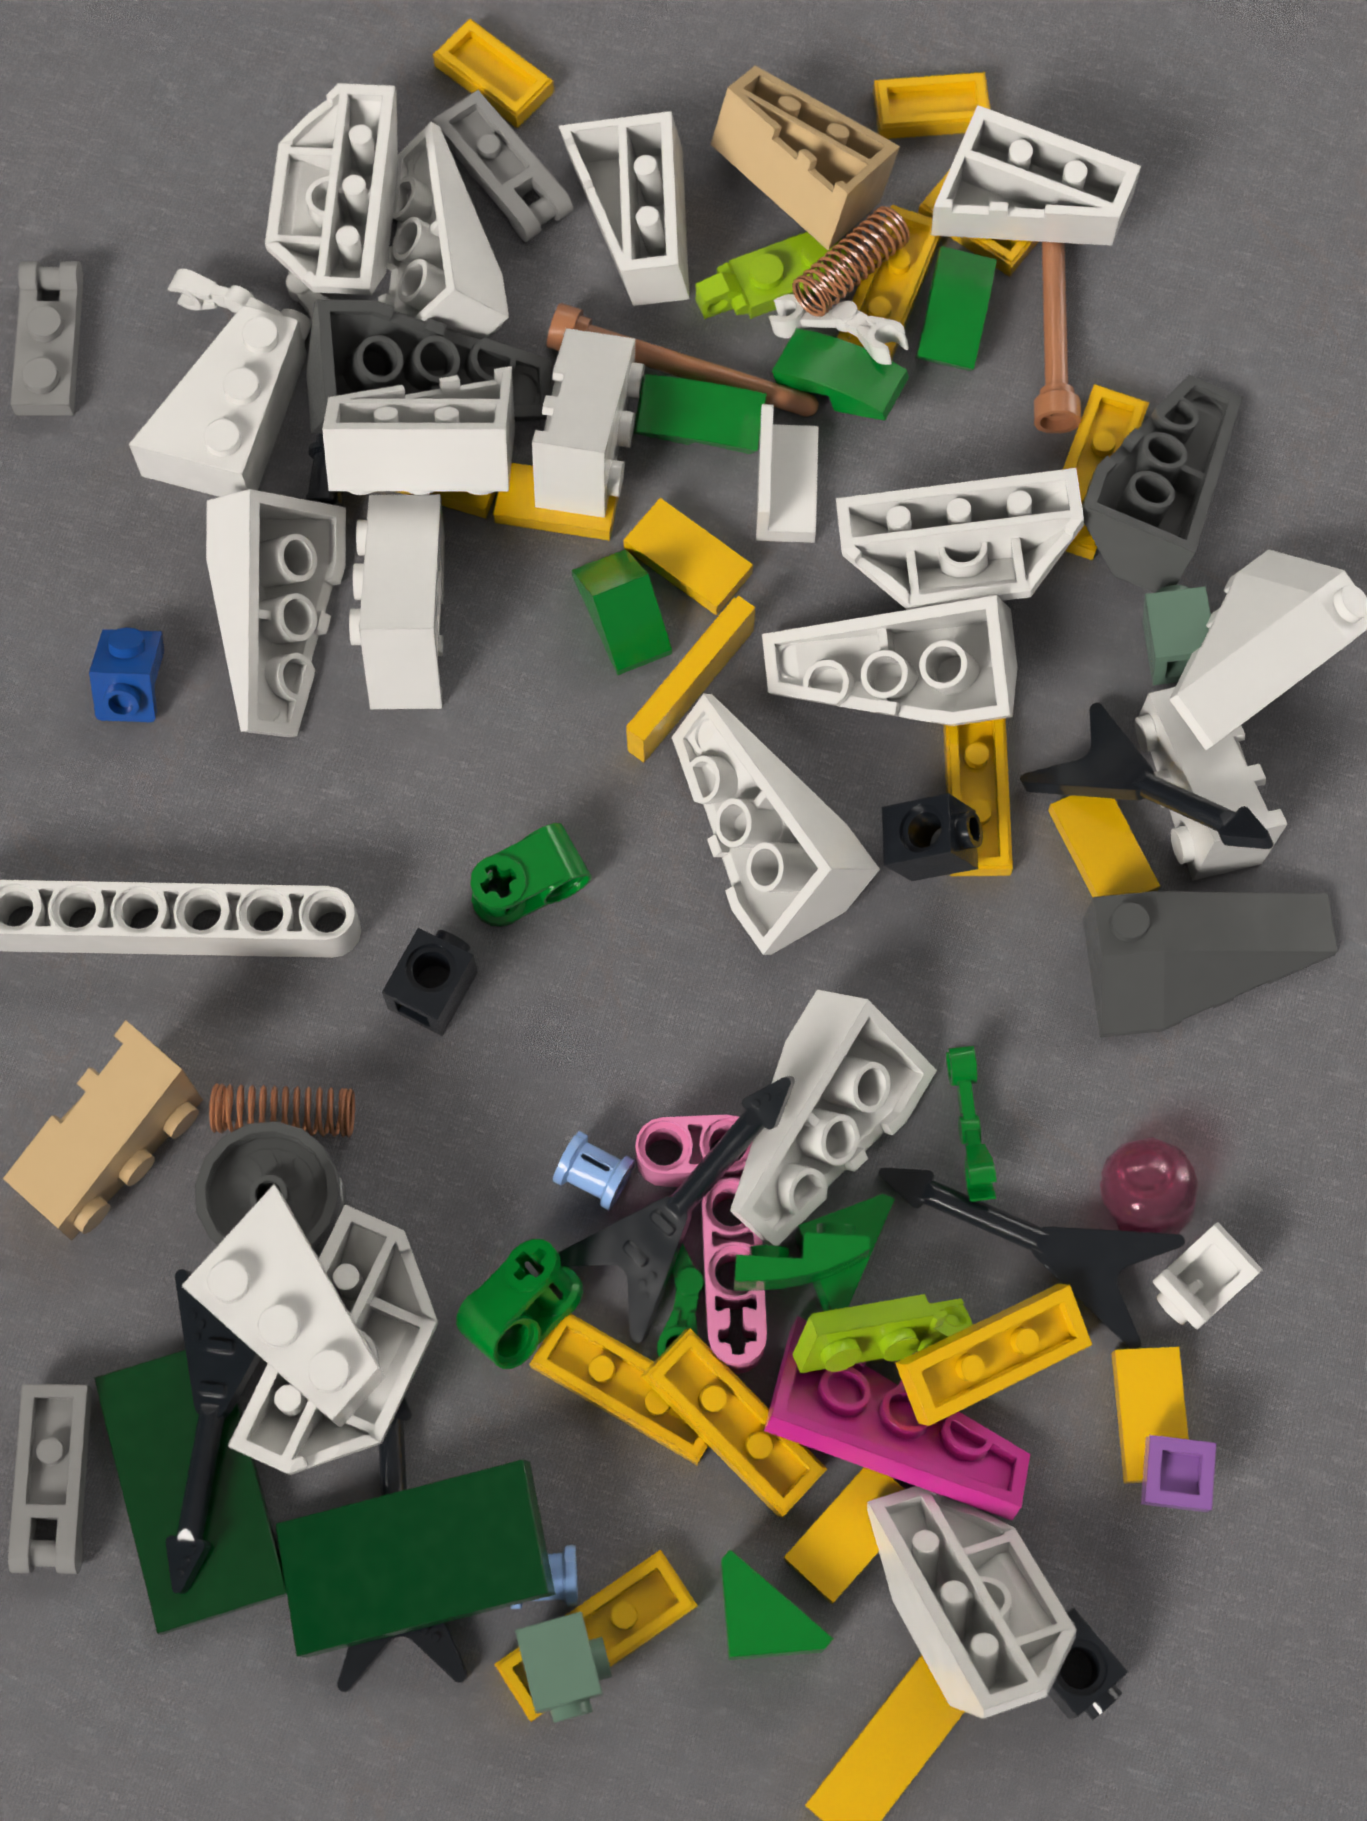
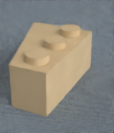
M756 65L727 88L711 141V146L827 250L834 246L880 203L900 148L897 144Z
M127 1020L114 1034V1037L122 1043V1046L99 1074L94 1068H88L76 1083L85 1091L84 1095L61 1119L56 1115H52L3 1178L71 1241L80 1231L83 1234L89 1233L101 1223L110 1210L108 1201L124 1184L132 1186L145 1176L155 1161V1157L152 1154L169 1136L173 1139L178 1138L193 1124L199 1113L196 1107L203 1101L185 1072Z

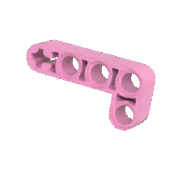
M739 1116L661 1117L649 1121L641 1128L636 1138L635 1153L638 1171L646 1181L655 1186L679 1187L710 1152L712 1144L724 1136ZM663 1139L671 1140L682 1150V1154L676 1162L665 1166L652 1162L646 1154L650 1145ZM752 1143L746 1148L743 1157L733 1163L701 1200L707 1346L735 1374L749 1372L758 1365L764 1355L767 1338L765 1290H728L720 1285L715 1273L723 1264L736 1262V1255H749L750 1247L762 1245V1240L744 1223L736 1226H726L718 1222L713 1215V1209L722 1200L734 1199ZM750 1305H754L755 1310L747 1307ZM718 1306L724 1309L716 1311L715 1307ZM743 1308L741 1316L742 1334L746 1338H754V1341L746 1343L744 1354L735 1355L732 1354V1348L729 1343H719V1340L728 1338L730 1310Z

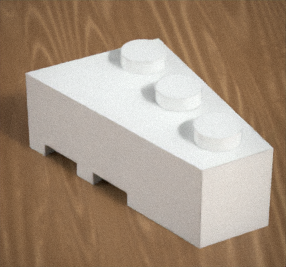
M1175 687L1148 693L1139 717L1135 718V731L1142 751L1151 752L1157 772H1154L1155 775L1236 812L1243 806L1248 807L1269 832L1275 845L1287 826V821L1281 809L1269 812L1257 788V786L1265 785L1266 777L1260 764L1247 766L1239 742L1245 740V732L1240 725L1214 746L1205 750L1169 700ZM1170 810L1175 828L1171 829L1173 851L1180 864L1187 863L1192 881L1261 865L1272 849L1226 846L1222 843L1217 831Z

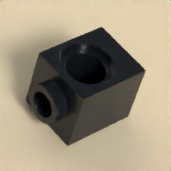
M946 793L882 807L884 866L910 881L978 869L977 848L981 846L983 840L982 825L976 811L962 801ZM941 828L938 839L930 846L932 836Z
M418 928L382 991L387 1008L443 1036L478 973L474 955L469 953L470 946L459 937L447 931L438 930L434 936ZM440 966L450 972L448 979L438 987L427 988L417 983L420 973L428 967Z
M1071 1608L1066 1613L1076 1628V1637L1070 1649L1078 1650L1087 1656L1092 1666V1676L1084 1688L1077 1689L1069 1686L1062 1679L1059 1671L1048 1695L1068 1719L1079 1717L1085 1711L1093 1720L1123 1694L1115 1684L1128 1671L1076 1609Z

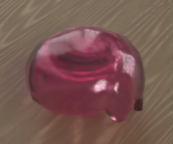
M1147 1137L1122 1143L1106 1158L1101 1172L1102 1180L1099 1183L1101 1199L1114 1217L1119 1230L1178 1234L1193 1219L1198 1192V1180L1194 1167L1180 1148L1154 1137Z

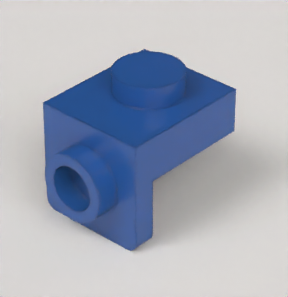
M129 627L117 630L102 629L89 670L95 716L98 720L124 722L155 721L157 703L154 686L165 651L162 631H140Z

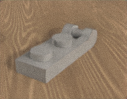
M479 90L432 119L433 123L440 126L450 151L504 213L516 234L524 242H528L540 234L541 225L554 218L559 221L573 212L572 202L562 186ZM534 190L540 199L527 206L521 197Z
M20 261L18 269L20 294L11 407L16 416H74L83 296V271L80 261H61L59 267H42L40 261ZM43 290H60L59 301H42Z
M22 1384L8 1550V1566L11 1573H33L35 1567H55L57 1574H78L81 1570L83 1559L82 1525L93 1389L88 1385ZM37 1520H57L56 1540H37Z

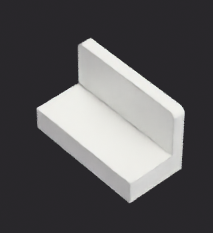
M773 404L761 405L756 541L815 543L819 426L773 425Z

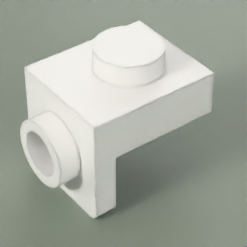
M1217 1222L1152 1282L1161 1291L1156 1297L1163 1309L1178 1323L1183 1325L1189 1321L1198 1330L1263 1269Z

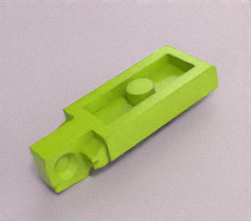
M808 232L729 260L717 267L716 275L704 279L695 285V301L704 320L734 309L737 316L748 314L750 319L776 310L774 300L786 294L794 295L793 281L803 275L804 271L810 269L812 264L817 263L819 258L824 257L826 252L831 251L832 247L827 250ZM841 249V253L848 257L846 250ZM834 255V259L842 264L839 256ZM827 261V265L835 271L832 262ZM846 262L848 267L854 272L852 267ZM820 267V271L827 276L825 269ZM839 268V270L841 271V273L846 277V275L844 274V272ZM813 273V278L820 282L818 275ZM800 282L799 286L805 298H809L804 290L803 283ZM808 286V289L811 292L812 296L816 295L815 292Z
M925 1294L811 1313L792 1355L800 1373L823 1369L830 1372H838L861 1362L885 1359L886 1361L902 1360L974 1324L961 1298L929 1303Z

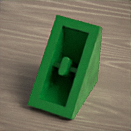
M626 549L571 570L572 577L617 676L672 654V647L649 575Z
M880 1194L798 1225L794 1238L800 1253L804 1232L816 1233L817 1224L820 1223L856 1226V1235L871 1236L870 1250L865 1260L831 1277L812 1282L823 1311L849 1307L893 1205L894 1198Z
M729 1549L721 1559L720 1569L728 1661L822 1653L827 1648L833 1638L732 1550Z

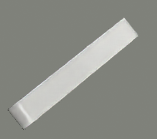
M0 880V951L333 958L344 956L352 951L358 944L361 935L360 920L349 895L341 889L331 886ZM24 906L33 907L32 916L27 922L14 927L7 925L9 916L14 910ZM87 907L96 909L94 918L90 923L78 928L69 927L70 918L76 911ZM149 908L158 910L157 918L150 926L141 929L130 927L132 918L139 911ZM211 909L221 912L218 922L211 928L205 930L192 928L193 920L199 913ZM277 911L283 914L280 924L272 930L259 931L253 928L256 919L265 912ZM338 912L346 916L341 927L333 932L326 933L315 929L316 922L326 913Z

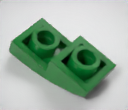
M944 246L940 247L926 303L928 306L916 352V359L970 372L974 370L997 259Z
M799 328L795 329L772 369L773 376L778 384L800 391L829 396L835 412L886 421L909 379L907 369L893 361L890 365L877 363L872 359L867 350L861 346L836 337Z
M645 374L642 376L633 433L684 445L696 442L752 454L758 450L761 405L765 404L766 393L704 381Z
M820 1223L817 1224L816 1233L804 1232L801 1258H789V1249L786 1247L772 1245L751 1246L749 1255H736L734 1290L761 1291L783 1289L831 1277L867 1258L870 1250L871 1236L856 1235V1226Z

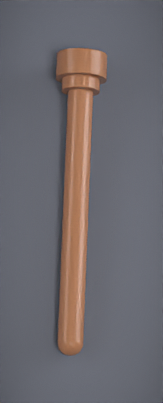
M1042 242L1045 386L1040 389L1039 395L1034 400V425L1038 430L1045 433H1067L1078 428L1081 423V400L1074 393V388L1068 384L1065 243Z
M559 303L550 325L547 348L556 351L560 350L566 328L628 338L632 337L592 325L593 320L591 318L583 316L582 309ZM635 339V363H641L646 367L684 379L766 393L765 404H773L775 408L804 417H810L818 410V400L810 393Z

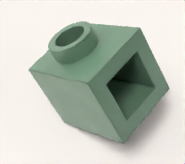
M1170 585L1159 589L1155 593L1145 594L1142 624L1153 685L1177 683L1192 653L1201 647L1209 631L1206 625L1211 617L1206 586L1188 588L1184 585Z
M582 1612L516 1629L515 1632L535 1712L540 1714L551 1711L553 1723L592 1713L593 1709L590 1699L604 1696L600 1681L611 1678L612 1673L603 1638L599 1637L589 1640Z

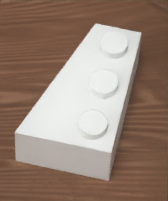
M977 105L934 205L931 235L1112 246L1134 195L1141 166Z
M672 112L558 126L573 167L632 305L637 306L690 299L683 149Z
M242 306L129 443L141 476L218 497L248 489L258 491L307 356L299 321Z
M566 328L553 370L552 380H555L552 396L546 395L542 406V414L547 415L544 431L535 430L532 440L535 507L605 518L609 496H620L625 462L618 461L617 457L620 446L629 448L631 445L635 413L629 412L627 409L630 398L639 399L642 376L645 370L644 364L635 363L634 338Z
M512 366L494 369V380L460 385L458 375L439 378L440 389L405 395L403 385L328 397L322 428L328 490L348 491L356 495H366L375 491H407L415 495H426L434 491H467L475 495H486L494 491H509L515 432Z
M441 494L369 495L367 520H357L356 525L358 556H364V563L354 564L353 566L354 599L361 600V609H350L349 633L351 645H361L370 709H442V688L438 656H443V635H439L441 604H444L445 533Z
M275 1184L182 1284L185 1290L340 1428L385 1378L384 1373L345 1304L342 1302L323 1265L294 1217L293 1212Z

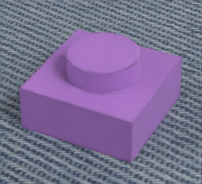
M1155 1435L1146 1437L1141 1504L1199 1512L1211 1511L1216 1443Z

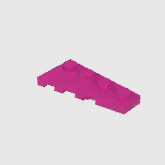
M797 1315L789 1332L764 1431L1013 1521L1022 1507L1030 1460L1028 1452L961 1412H957L930 1426L919 1424L902 1380L897 1385L865 1366L866 1362L856 1363L850 1368L838 1372H830L823 1369L800 1373L792 1354L807 1321Z

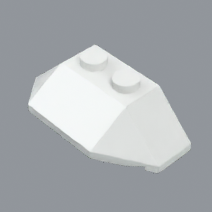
M338 83L326 95L327 100L309 112L278 143L265 246L270 254L313 292L372 295L386 274L397 186L396 88L389 85Z
M1076 468L836 498L842 556L907 610L997 595L1002 601L1031 597L1084 526V515Z
M346 1204L319 1260L384 1373L385 1378L340 1428L274 1368L267 1364L228 1447L289 1475L383 1443L438 1325L437 1317L405 1231Z
M918 1486L868 1501L867 1511L892 1601L948 1704L984 1719L1047 1697L1075 1640L1076 1628L1017 1530L976 1507Z

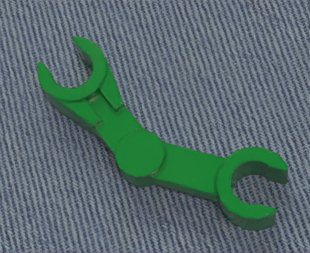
M974 1046L948 1048L949 1052H946L947 1073L950 1086H957L960 1110L958 1130L960 1142L962 1145L965 1144V1179L970 1202L996 1199L993 1182H997L995 1165L986 1145L981 1144V1125L979 1116L975 1114L972 1084H977V1062Z
M683 1243L671 1272L675 1279L676 1296L673 1311L657 1343L658 1357L666 1350L667 1344L671 1340L677 1339L685 1329L691 1328L698 1335L696 1308L698 1296L703 1289V1276L694 1267Z

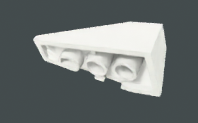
M430 122L398 154V177L393 210V219L397 220V229L393 246L389 247L387 269L391 271L389 294L385 293L379 296L378 301L394 306V311L424 321L430 318L447 324V329L481 340L498 331L509 318L503 275L440 126Z
M252 489L207 500L206 561L241 732L295 737L298 735L316 672L311 661L319 635L327 633L331 616L325 612L332 587L341 584L346 566V507Z
M1267 550L1229 578L1224 588L1227 595L1221 607L1212 613L1206 625L1209 631L1201 647L1192 653L1169 699L1205 750L1214 746L1367 630V597L1361 589L1355 586L1345 570Z
M997 595L762 634L768 693L771 695L948 726L1013 717L1018 666L1011 608Z
M703 693L673 734L672 740L693 800L704 805L714 835L707 840L713 857H722L732 887L725 890L731 910L763 955H772L845 913L880 868L848 825L719 700L712 694Z
M817 989L785 1041L772 1083L786 1076L794 1077L795 1083L779 1125L771 1130L764 1128L753 1140L730 1209L731 1213L767 1245L778 1246L798 1225L826 1200L828 1187L845 1170L855 1172L868 1160L865 1151L884 1133L894 1135L907 1122L937 1071L868 999Z

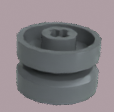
M277 1121L246 1124L223 1136L204 1158L195 1183L196 1213L208 1237L218 1246L275 1184L319 1258L344 1205H347L345 1185L325 1148L303 1129Z

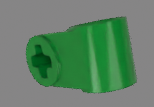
M553 823L535 830L521 841L489 857H485L477 863L471 873V903L474 913L482 922L490 926L503 927L548 904L560 902L576 894L591 881L592 876L562 823ZM497 884L498 888L502 891L509 889V896L501 898L496 891L488 893V887Z
M531 1239L522 1242L512 1250L504 1263L478 1289L466 1297L456 1315V1326L459 1332L496 1366L502 1369H513L528 1360L537 1349V1346L550 1332L576 1309L581 1302L584 1292L582 1281L572 1269L561 1266L560 1255L550 1242L544 1239ZM526 1262H529L539 1273L537 1277L525 1267ZM551 1283L556 1285L563 1294L562 1298L559 1299L549 1288Z

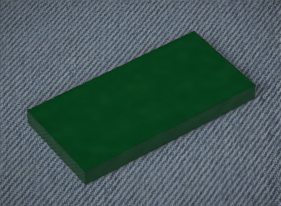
M186 1350L94 1377L157 1634L164 1635L287 1596L283 1567L255 1460L228 1447L243 1416L239 1399L230 1415L224 1419L203 1540L211 1543V1549L188 1592L176 1594L171 1586L166 1539L168 1536L177 1535L198 1420V1413L193 1402Z
M525 1459L276 1523L297 1657L306 1658L555 1595L530 1461Z

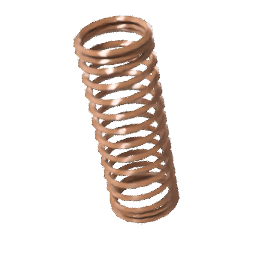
M881 206L877 208L865 221L861 222L858 227L847 234L845 239L840 240L838 245L833 246L831 251L826 252L824 257L819 258L817 263L812 264L810 269L804 271L803 275L793 281V293L801 307L813 316H825L829 310H832L833 304H838L840 298H845L847 292H852L854 286H859L861 280L867 279L868 274L874 273L875 268L881 267L882 262L888 261L889 256L895 255L896 250L902 249L909 242V229L904 219L890 207ZM880 213L888 215L896 222V224L902 232L903 241L902 236L898 229L895 227V225L892 222H890L887 218L880 216ZM881 220L893 229V231L896 233L898 237V240L893 238L888 233V231L882 225ZM869 224L873 225L875 232L869 229ZM862 230L866 231L868 238L862 235ZM872 236H874L878 240L883 249L875 242ZM855 237H859L861 244L855 241ZM848 243L853 244L854 250L848 247ZM866 243L870 245V247L874 250L875 254L868 248ZM887 246L892 249L891 252H888ZM841 249L846 250L848 257L841 253ZM860 250L863 251V253L867 256L868 260L862 255ZM880 252L885 255L884 258H881ZM834 255L839 256L842 264L834 259ZM853 256L860 262L861 266L855 261ZM873 258L878 261L877 264H874ZM827 261L832 262L835 271L827 265ZM846 262L852 267L854 272L848 267ZM865 264H867L868 266H870L871 269H870V270H867V266H866ZM820 267L825 269L827 276L820 271ZM839 268L844 272V274L846 275V277L841 273V271L839 270ZM858 270H860L861 272H863L864 275H863V276H860V273H859ZM813 273L818 275L820 282L813 278ZM851 276H853L854 278H856V279H857V282H853V279H852ZM800 282L803 283L804 290L809 299L822 310H818L807 301L800 289ZM844 282H846L847 284H849V285H850V288H846V285H845ZM808 286L818 296L821 304L812 296L811 292L808 289ZM837 288L842 290L843 294L839 295ZM830 294L836 297V300L832 301Z
M217 1083L213 1086L210 1097L209 1119L211 1130L214 1133L218 1131L219 1134H222L227 1128L230 1132H233L244 1126L242 1119L244 1086L242 1084L238 1086L237 1120L234 1129L231 1121L233 1086L229 1084L226 1088L223 1083L220 1085ZM253 1084L249 1087L247 1124L254 1123L256 1091ZM265 1085L260 1088V1117L258 1123L265 1122L267 1101ZM276 1085L271 1090L270 1122L277 1121L278 1088ZM285 1086L282 1092L281 1123L288 1125L289 1088ZM297 1086L294 1089V1115L291 1126L300 1128V1088ZM308 1086L305 1090V1117L302 1129L305 1132L307 1130L311 1136H314L318 1130L321 1136L324 1137L330 1130L333 1137H336L340 1132L343 1138L345 1136L349 1138L353 1133L355 1120L354 1090L352 1088L348 1090L343 1087L339 1090V1115L336 1130H334V1089L332 1087L328 1089L327 1119L323 1131L321 1119L323 1090L319 1087L316 1092V1118L312 1130L310 1121L311 1088Z

